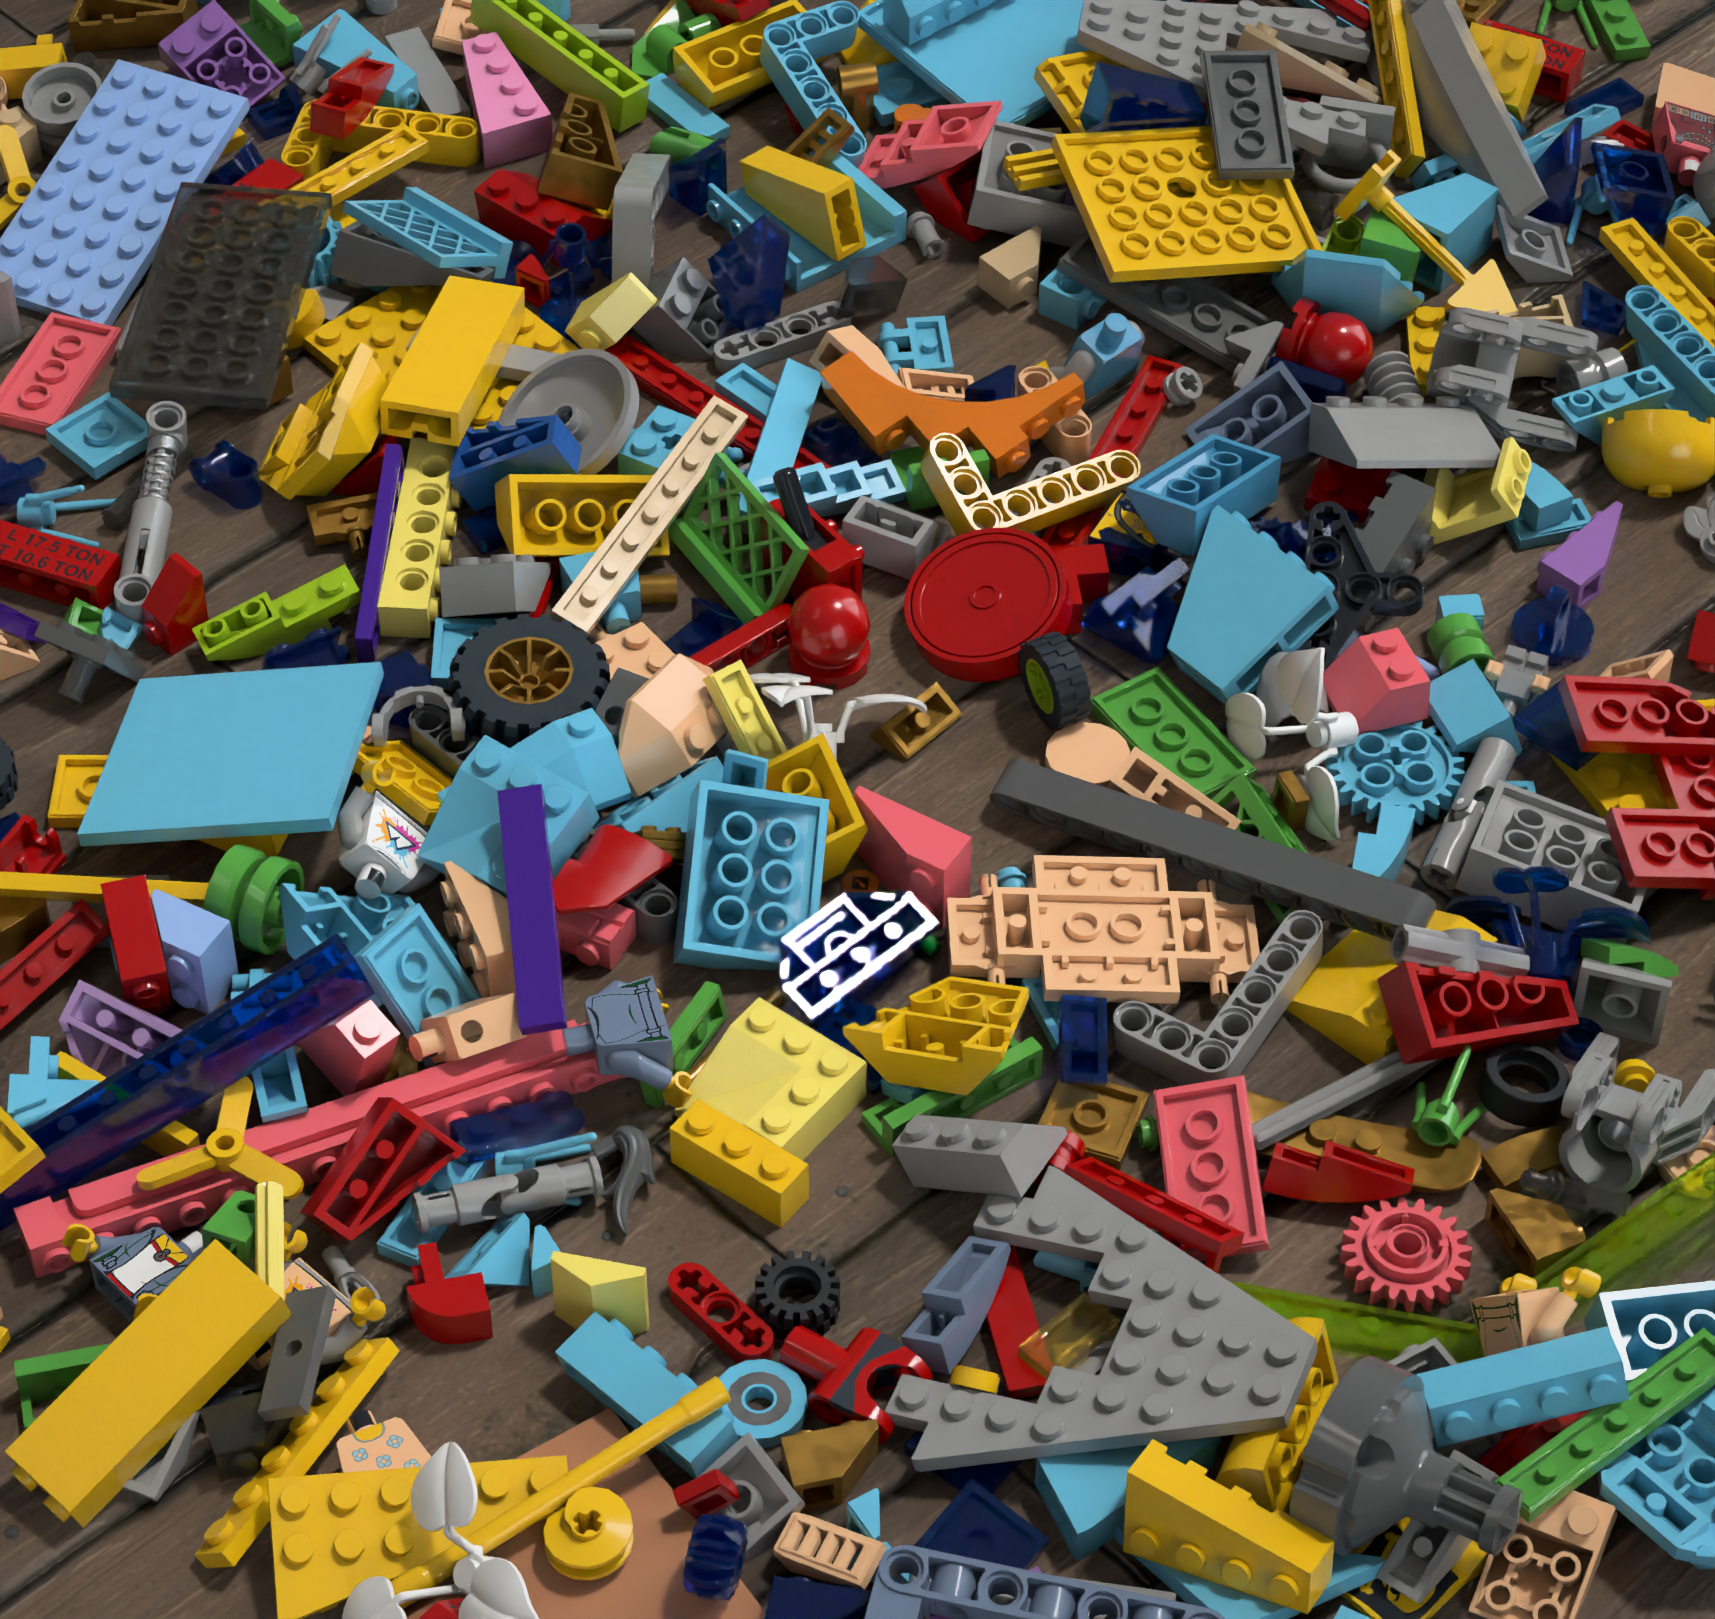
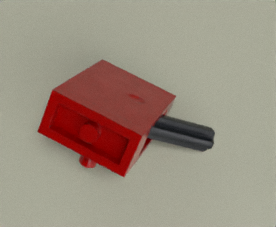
M793 467L782 468L776 471L773 475V481L779 498L770 501L769 504L810 549L788 593L796 600L810 587L833 583L853 590L862 600V559L865 557L864 549L858 544L852 546L837 532L838 527L833 520L828 519L825 521L807 505L797 472ZM760 519L761 541L769 540L768 522L765 519ZM786 543L781 544L783 566H785L793 550ZM769 547L762 548L763 569H771Z

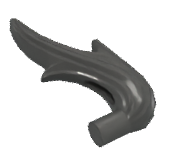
M630 1125L617 1127L611 1135L590 1145L598 1161L618 1151L623 1155V1165L618 1178L602 1195L604 1200H612L614 1221L623 1236L628 1235V1214L638 1189L643 1182L656 1184L653 1157L648 1139L640 1129Z

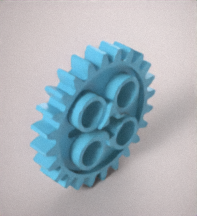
M1420 720L1413 724L1408 723L1358 735L1355 744L1337 748L1338 755L1326 759L1325 769L1332 774L1339 795V806L1351 804L1352 816L1364 811L1367 813L1366 822L1370 823L1376 816L1379 817L1381 803L1415 808L1414 820L1419 825H1422L1424 814L1437 819L1439 818L1440 808L1450 810L1452 800L1455 799L1464 778L1465 760L1459 757V751L1452 750L1443 735L1437 737V725L1424 729L1422 728L1423 720Z

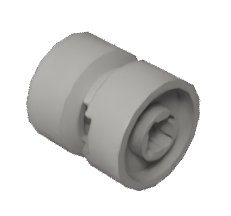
M1606 348L1596 351V354L1593 356L1561 361L1556 369V383L1559 394L1562 396L1629 372L1621 353L1615 348Z

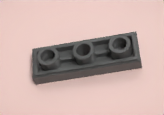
M329 1285L286 1294L285 1304L293 1315L277 1331L258 1409L259 1415L266 1422L309 1414L336 1299V1294Z

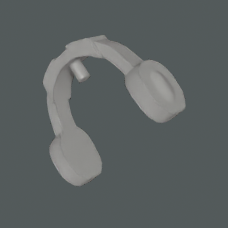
M410 686L395 691V696L384 704L380 713L372 715L371 733L374 747L386 746L389 722L395 712L397 713L401 709L416 704L417 708H422L424 703L446 709L451 718L453 741H465L466 721L463 716V708H456L451 696L438 686Z

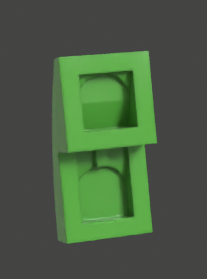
M1587 938L1581 940L1582 957L1610 965L1628 966L1662 978L1678 976L1679 967L1656 953L1607 939Z

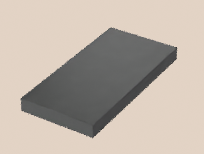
M1276 50L1202 51L1200 64L1217 180L1293 179L1295 169Z

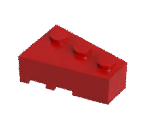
M378 1097L300 1211V1214L334 1238L352 1241L396 1207L400 1200L418 1186L424 1185L432 1178V1175L453 1159L456 1160L467 1150L393 1097Z

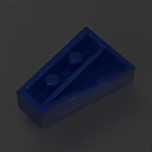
M1096 62L1081 111L1080 121L1086 133L1204 126L1207 113L1192 83Z

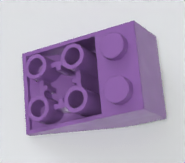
M215 0L208 3L158 43L161 61L176 77L246 97L250 109L286 81L285 76Z

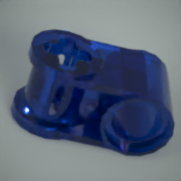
M221 440L215 444L212 452L203 458L197 457L190 461L189 470L195 482L202 489L210 491L232 507L245 510L251 509L262 502L263 491L257 461L234 448L229 442Z

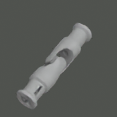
M596 1156L586 1158V1162L559 1167L554 1163L521 1170L516 1173L453 1184L450 1190L428 1195H422L420 1192L413 1193L411 1200L415 1223L419 1234L427 1233L431 1227L456 1222L458 1226H464L520 1212L563 1205L566 1199L588 1194H593L594 1197L602 1196L604 1194V1186ZM496 1194L497 1201H487Z

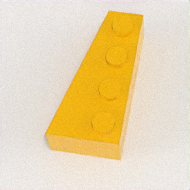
M1152 1439L1127 1471L1123 1552L1308 1614L1332 1579L1334 1541L1295 1520L1278 1508L1271 1513L1258 1506L1251 1498V1493L1236 1485L1230 1490L1206 1477L1208 1469L1190 1460L1185 1465L1166 1454L1168 1447Z

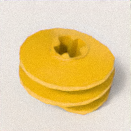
M593 1486L578 1489L568 1499L567 1503L554 1510L547 1518L543 1529V1537L548 1562L558 1573L574 1580H595L606 1577L620 1568L631 1553L634 1539L631 1512L623 1499L609 1489Z

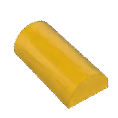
M789 0L764 10L743 22L737 21L673 47V64L681 88L710 109L773 83L759 60L764 29L773 22L806 12L805 8L797 0ZM833 54L815 59L814 61L816 64L830 59Z
M1295 1317L1288 1319V1321L1316 1338L1318 1352L1287 1428L1234 1434L1215 1482L1230 1490L1235 1485L1252 1494L1251 1498L1258 1506L1271 1513L1276 1508L1287 1513L1293 1487L1301 1473L1296 1463L1298 1456L1307 1445L1325 1404L1339 1382L1324 1319Z

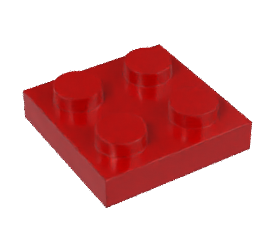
M1322 456L1306 494L1304 509L1311 511L1315 505L1321 502L1332 501L1340 504L1345 509L1350 520L1365 523L1370 514L1368 513V507L1376 496L1382 499L1385 497L1387 492L1386 479L1392 470L1402 474L1403 468L1356 469Z

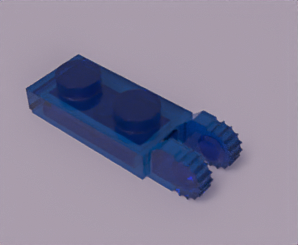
M558 1090L557 1092L546 1093L538 1102L536 1100L534 1102L530 1101L513 1107L450 1122V1135L454 1142L467 1150L462 1155L470 1165L493 1159L496 1152L523 1149L552 1142L555 1139L567 1137L569 1134L573 1135L582 1130L581 1128L585 1126L584 1122L586 1121L582 1112L579 1109L573 1108L574 1102L570 1093Z

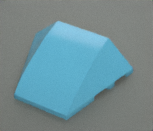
M1311 249L1304 250L1293 259L1292 266L1284 265L1281 273L1275 272L1271 278L1272 285L1291 309H1293L1300 298L1307 297L1320 303L1321 314L1333 310L1350 313L1364 322L1371 334H1381L1424 303L1425 297L1421 291L1412 292L1413 284L1410 281L1400 280L1401 273L1385 259Z
M281 883L279 895L287 952L332 1007L337 1008L371 1000L377 1008L384 1003L353 956L410 905L415 904L408 895L380 893L374 899L364 898L358 893L356 897L336 895L330 887H320L317 893L296 891L295 884ZM441 935V937L443 938V940L445 941L453 955L456 956L457 952Z

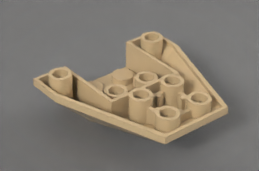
M1260 21L1256 27L1246 23L1235 51L1276 50L1283 92L1321 98L1323 95L1384 105L1383 99L1379 97L1382 91L1361 78L1356 83L1347 79L1350 73L1346 72L1345 69L1329 60L1326 61L1325 65H1322L1290 47L1289 44L1276 39L1278 31Z

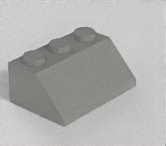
M915 1114L892 1144V1147L914 1187L1022 1197L1068 1133L1065 1127Z

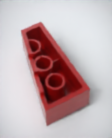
M1403 962L1377 979L1403 1065L1460 1056L1463 1047L1466 1045L1471 1046L1472 1054L1494 1050L1503 1044L1515 1042L1531 1044L1549 1041L1580 1024L1567 982L1563 980L1521 975L1509 978L1495 976L1494 972L1488 971L1467 973L1455 971L1454 967L1446 966L1425 968L1419 967V963Z

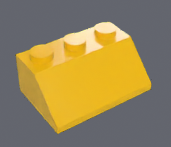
M822 733L768 761L766 790L830 800L822 875L823 883L844 872L868 828L829 743Z

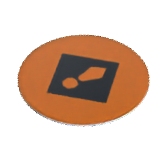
M853 870L842 879L843 890L847 894L858 898L872 895L879 885L877 877L867 870Z

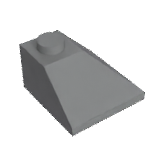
M1585 957L1582 960L1574 999V1007L1580 1023L1576 1027L1659 1045L1673 981L1628 966L1610 965Z

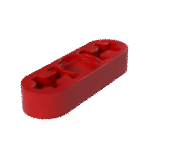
M693 1262L682 1263L672 1269L668 1277L670 1301L737 1364L746 1360H771L773 1358L774 1334L770 1326L704 1266ZM684 1283L690 1286L683 1290L681 1289V1285ZM698 1284V1293L691 1287ZM716 1308H726L732 1311L734 1316L727 1322L718 1323L712 1321L708 1314ZM744 1338L752 1344L744 1347ZM758 1341H761V1347L757 1348L755 1345H753Z

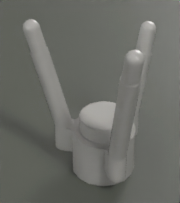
M335 14L328 25L323 24L303 60L289 78L311 97L314 96L317 90L322 94H326L328 91L330 77L326 80L323 78L327 71L315 61L340 21L341 16L339 14ZM366 49L364 52L356 56L354 59H352L350 62H348L334 74H336L337 72H339L340 70H342L343 68H345L346 66H348L360 57L368 58L372 55V50Z

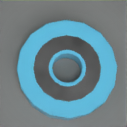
M767 1359L746 1360L728 1368L719 1377L731 1398V1401L724 1406L735 1417L736 1421L732 1425L739 1439L749 1432L762 1448L774 1447L781 1444V1437L791 1436L802 1428L807 1411L806 1387L798 1374L783 1363ZM754 1398H765L772 1405L765 1410L757 1411L748 1407L747 1403Z

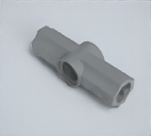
M1402 924L1396 928L1394 938L1390 943V957L1394 959L1395 965H1400L1403 962L1419 963V967L1436 968L1437 966L1454 967L1455 971L1467 973L1488 971L1494 972L1495 976L1509 978L1515 975L1526 976L1530 968V956L1526 955L1524 948L1481 940L1480 933L1471 929L1454 928L1441 932Z

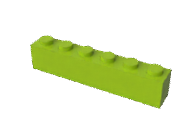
M472 0L470 22L486 34L496 31L511 53L566 94L570 92L603 101L610 126L617 132L621 133L646 119L650 84L536 0Z

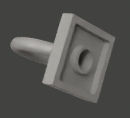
M1322 95L1319 105L1323 108L1337 112L1351 111L1366 119L1365 139L1362 149L1328 141L1324 157L1304 150L1302 167L1306 176L1317 186L1334 193L1349 194L1361 178H1337L1322 171L1317 164L1367 172L1375 163L1378 164L1391 149L1396 107Z

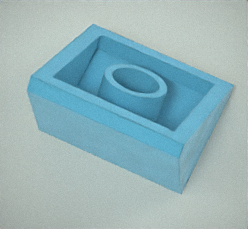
M1473 659L1430 682L1428 713L1453 751L1476 753L1480 742L1484 738L1497 737L1510 743L1516 751V756L1520 755L1522 747L1512 718Z

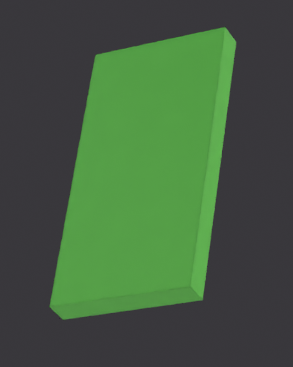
M1159 667L1091 698L1092 707H1090V711L1103 725L1116 730L1126 740L1130 753L1136 746L1209 799L1215 797L1240 773L1252 780H1256L1257 769Z

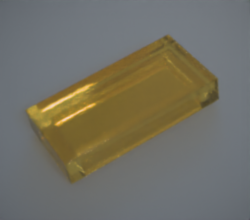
M1084 1292L1018 1346V1357L1047 1380L1053 1366L1072 1369L1119 1330L1120 1319L1101 1304L1090 1302L1089 1295Z

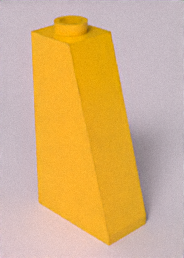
M766 146L739 161L746 195L833 260L840 261L867 246L853 178L770 146Z

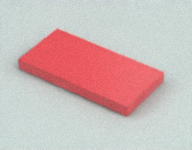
M51 312L0 385V425L46 435V428L76 410L114 353L117 342L122 334V329Z
M1244 1075L1153 1090L1166 1194L1245 1233L1240 1250L1224 1257L1270 1250ZM1193 1248L1184 1251L1197 1261H1205L1208 1258L1207 1255Z

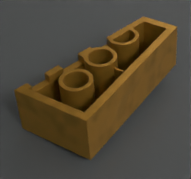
M569 92L554 131L537 192L576 202L585 209L594 210L599 208L608 211L614 196L615 186L623 170L605 104L603 101Z

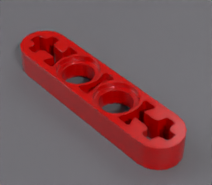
M788 603L780 604L688 658L712 668L714 673L739 660H742L745 668L748 669L789 645L791 638L787 622L792 606Z

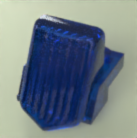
M1177 558L1157 575L1147 566L1112 594L1095 599L1089 605L1084 620L1080 624L1092 633L1148 664H1157L1170 655L1167 645L1180 609L1171 598L1183 588L1178 581L1190 569L1180 558Z

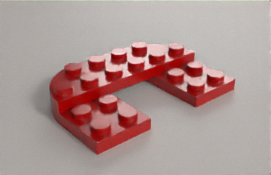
M1564 675L1558 685V689L1580 751L1649 754L1668 809L1611 807L1604 818L1628 887L1698 889L1701 900L1715 899V707H1712L1707 712L1701 703L1689 699L1692 692L1660 680Z

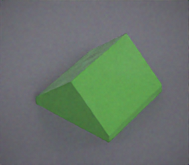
M1372 208L1357 256L1385 259L1401 273L1400 280L1413 283L1421 250L1382 211L1378 213Z

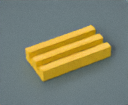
M1052 148L1005 156L1002 167L1018 191L1067 183Z

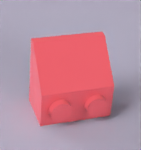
M1399 628L1358 637L1324 671L1323 683L1330 707L1333 712H1350L1357 721L1358 735L1428 719L1431 681Z

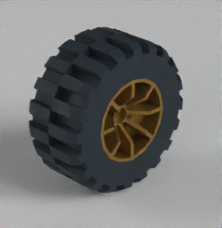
M517 614V619L507 620L506 617L497 619L493 622L492 627L487 628L484 625L472 634L473 640L467 638L457 649L458 654L452 658L449 667L450 676L448 677L449 694L456 708H463L466 733L469 736L476 735L480 739L487 735L506 747L511 748L555 720L589 708H593L596 711L610 683V668L606 662V654L602 647L594 643V638L583 629L578 632L575 624L564 619L561 622L554 621V617L541 614L540 618H529V614Z

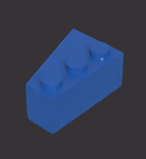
M558 415L521 418L516 420V425L501 426L498 421L488 422L486 428L472 429L469 426L459 447L455 446L449 481L474 512L490 506H496L495 483L508 474L578 475L582 447Z

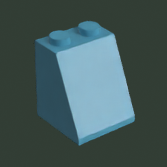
M1465 173L1393 198L1457 259L1465 269L1470 267L1491 246L1499 188ZM1415 244L1421 250L1414 281L1438 293L1443 292L1454 280Z

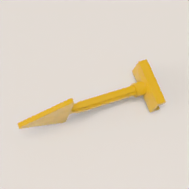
M1391 149L1378 164L1375 163L1334 210L1345 222L1369 203L1378 213L1382 211L1441 269L1459 284L1460 289L1444 304L1447 310L1456 307L1471 308L1484 312L1497 309L1500 312L1499 315L1518 311L1499 268L1493 259H1490L1477 273L1471 274L1393 199L1395 195L1384 186V183L1401 162V159Z

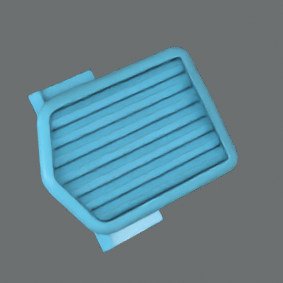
M31 1036L29 1075L10 1074L7 1114L29 1135L46 1156L91 1139L100 1133L103 1128L104 1084L97 1080L58 1079L59 1055H50V1037Z

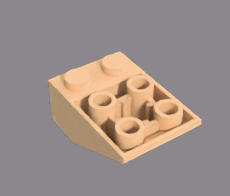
M452 861L444 862L446 881L440 882V890L444 903L449 910L443 912V918L449 936L457 935L458 937L457 950L462 966L464 968L471 967L474 973L471 974V982L482 998L514 993L517 1002L507 898Z
M1573 1490L1530 1523L1520 1516L1516 1532L1508 1540L1503 1550L1498 1555L1489 1554L1468 1612L1486 1619H1577L1617 1517L1616 1506Z

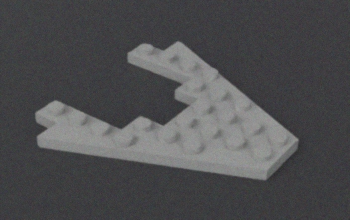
M1084 0L1075 43L1206 103L1200 64L1201 52L1225 51L1226 46L1236 48L1246 23L1254 27L1257 26L1259 21L1278 31L1276 39L1285 44L1365 64L1370 54L1371 35L1356 27L1342 28L1336 26L1337 15L1327 9L1259 6L1248 0L1240 1L1239 5L1183 2L1181 0ZM1283 96L1290 143L1321 157H1324L1328 141L1362 149L1366 135L1365 118H1361L1351 111L1337 112L1325 109L1314 102L1300 103L1288 100Z
M1048 1166L1033 1199L988 1194L974 1222L973 1228L978 1238L1007 1242L1009 1245L1100 1263L1088 1288L1090 1302L1128 1310L1100 1374L1094 1375L1053 1366L1036 1404L902 1374L885 1409L894 1425L924 1432L911 1458L914 1469L920 1472L1148 1445L1152 1439L1159 1443L1284 1429L1288 1426L1318 1348L1316 1338L1058 1168Z

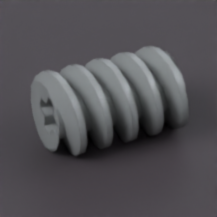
M1394 350L1384 352L1374 357L1368 363L1364 371V381L1370 396L1387 398V403H1399L1401 396H1423L1411 362L1405 353Z

